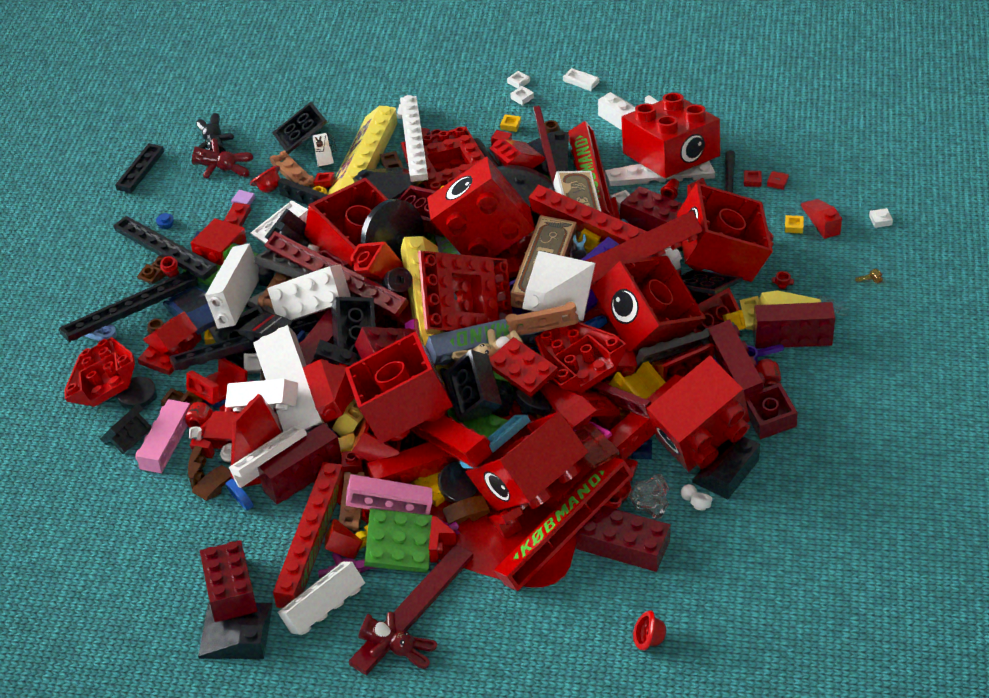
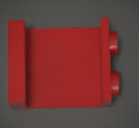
M214 218L190 243L192 252L212 263L222 266L224 263L223 253L232 243L244 245L247 240L244 227Z
M224 358L218 359V371L207 377H203L193 370L187 372L186 390L211 404H215L226 398L229 383L247 382L248 371Z

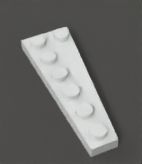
M707 161L665 179L642 164L605 170V177L609 186L648 184L652 180L661 183L666 182V179L672 178L678 181L693 177V180L701 178L713 179L715 178V171L710 161Z

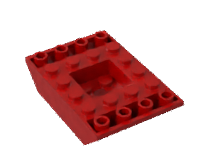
M466 126L422 137L429 179L418 187L437 191L441 186H445L485 158ZM401 142L407 167L409 169L406 142Z
M418 251L424 326L427 334L436 335L502 320L507 315L512 314L507 259Z

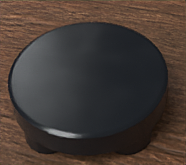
M132 377L129 387L117 394L118 401L123 407L132 409L138 403L143 408L157 399L155 384L146 377Z
M518 388L514 394V398L523 414L530 415L533 413L544 417L549 415L553 409L541 390H538L532 397Z
M459 461L449 463L438 474L439 490L445 500L450 503L474 497L478 491L466 474L469 468H462Z

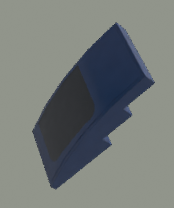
M196 286L162 302L174 317L185 311L198 329L195 331L197 335L216 325L205 297L206 292Z

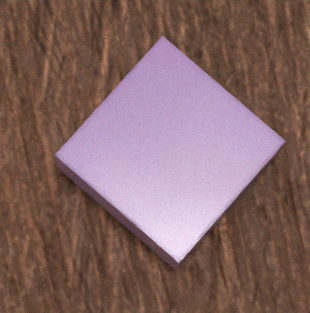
M239 190L231 200L232 205L234 202L250 205L255 199V193Z

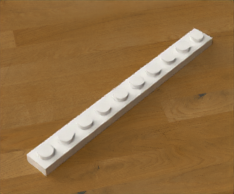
M406 95L400 98L410 181L428 180L417 97Z

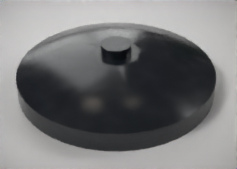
M518 165L497 167L528 204L531 213L534 211H532L528 197L538 185L554 191L550 179L537 170Z
M389 199L381 202L369 213L364 222L361 244L386 242L402 261L400 249L404 237H424V225L419 211L409 202L399 199Z

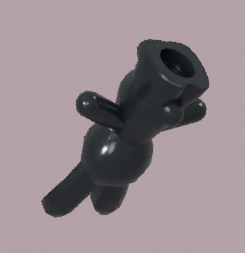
M218 113L211 115L209 124H206L202 119L196 121V125L202 131V136L205 140L197 147L207 148L212 151L211 140L215 138L218 140L219 152L221 153L226 151L222 141L233 140L234 135L232 133L221 134L219 128L220 116Z

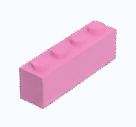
M168 399L165 406L161 408L157 420L152 424V429L145 436L141 448L136 452V460L140 470L162 474L188 427L185 422V415L190 407V403Z
M351 474L347 487L346 506L429 515L432 506V488Z

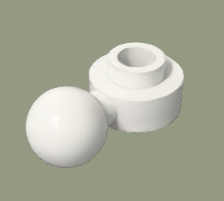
M691 484L683 486L681 489L682 498L690 501L695 509L704 511L706 508L711 507V496L697 492L696 487Z

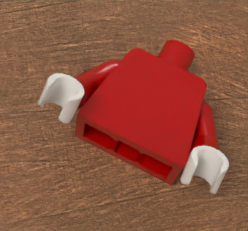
M225 407L224 411L213 412L211 418H208L200 427H191L189 429V439L197 437V440L200 441L201 437H203V439L211 441L213 448L222 449L224 445L232 443L233 419L240 412H233V409Z

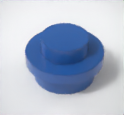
M163 213L157 217V225L161 229H169L173 226L174 217L171 214Z

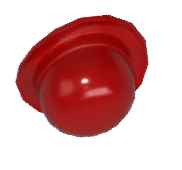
M273 166L254 178L250 182V186H257L264 193L274 191L279 186L278 181L280 177L278 172L280 166Z
M652 610L646 611L638 618L635 624L633 641L639 650L645 651L650 646L660 645L666 636V625L662 620L655 617Z

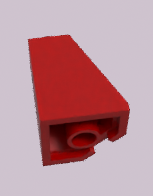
M386 242L358 244L350 257L351 262L354 264V271L357 274L380 284H383V277L388 271L397 267H403L401 260Z
M320 359L304 366L303 371L316 410L323 421L327 423L344 414L352 394V388L345 371L348 365H335L327 360Z

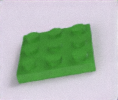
M370 508L364 566L428 573L429 541L433 515Z

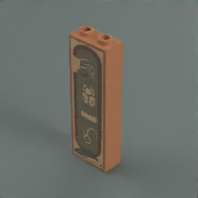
M540 215L511 291L512 307H523L526 288L538 251L565 257L569 256L574 242L573 236L576 235V222Z

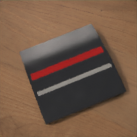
M260 313L240 328L238 333L254 342L256 339L267 336L281 327L288 325L292 328L293 321L277 314Z

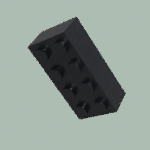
M335 297L331 306L334 345L358 353L355 343L361 328L376 327L374 298Z

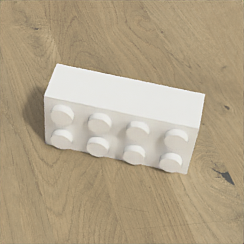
M341 264L329 266L267 288L275 314L289 320H295L329 309L335 297H351Z

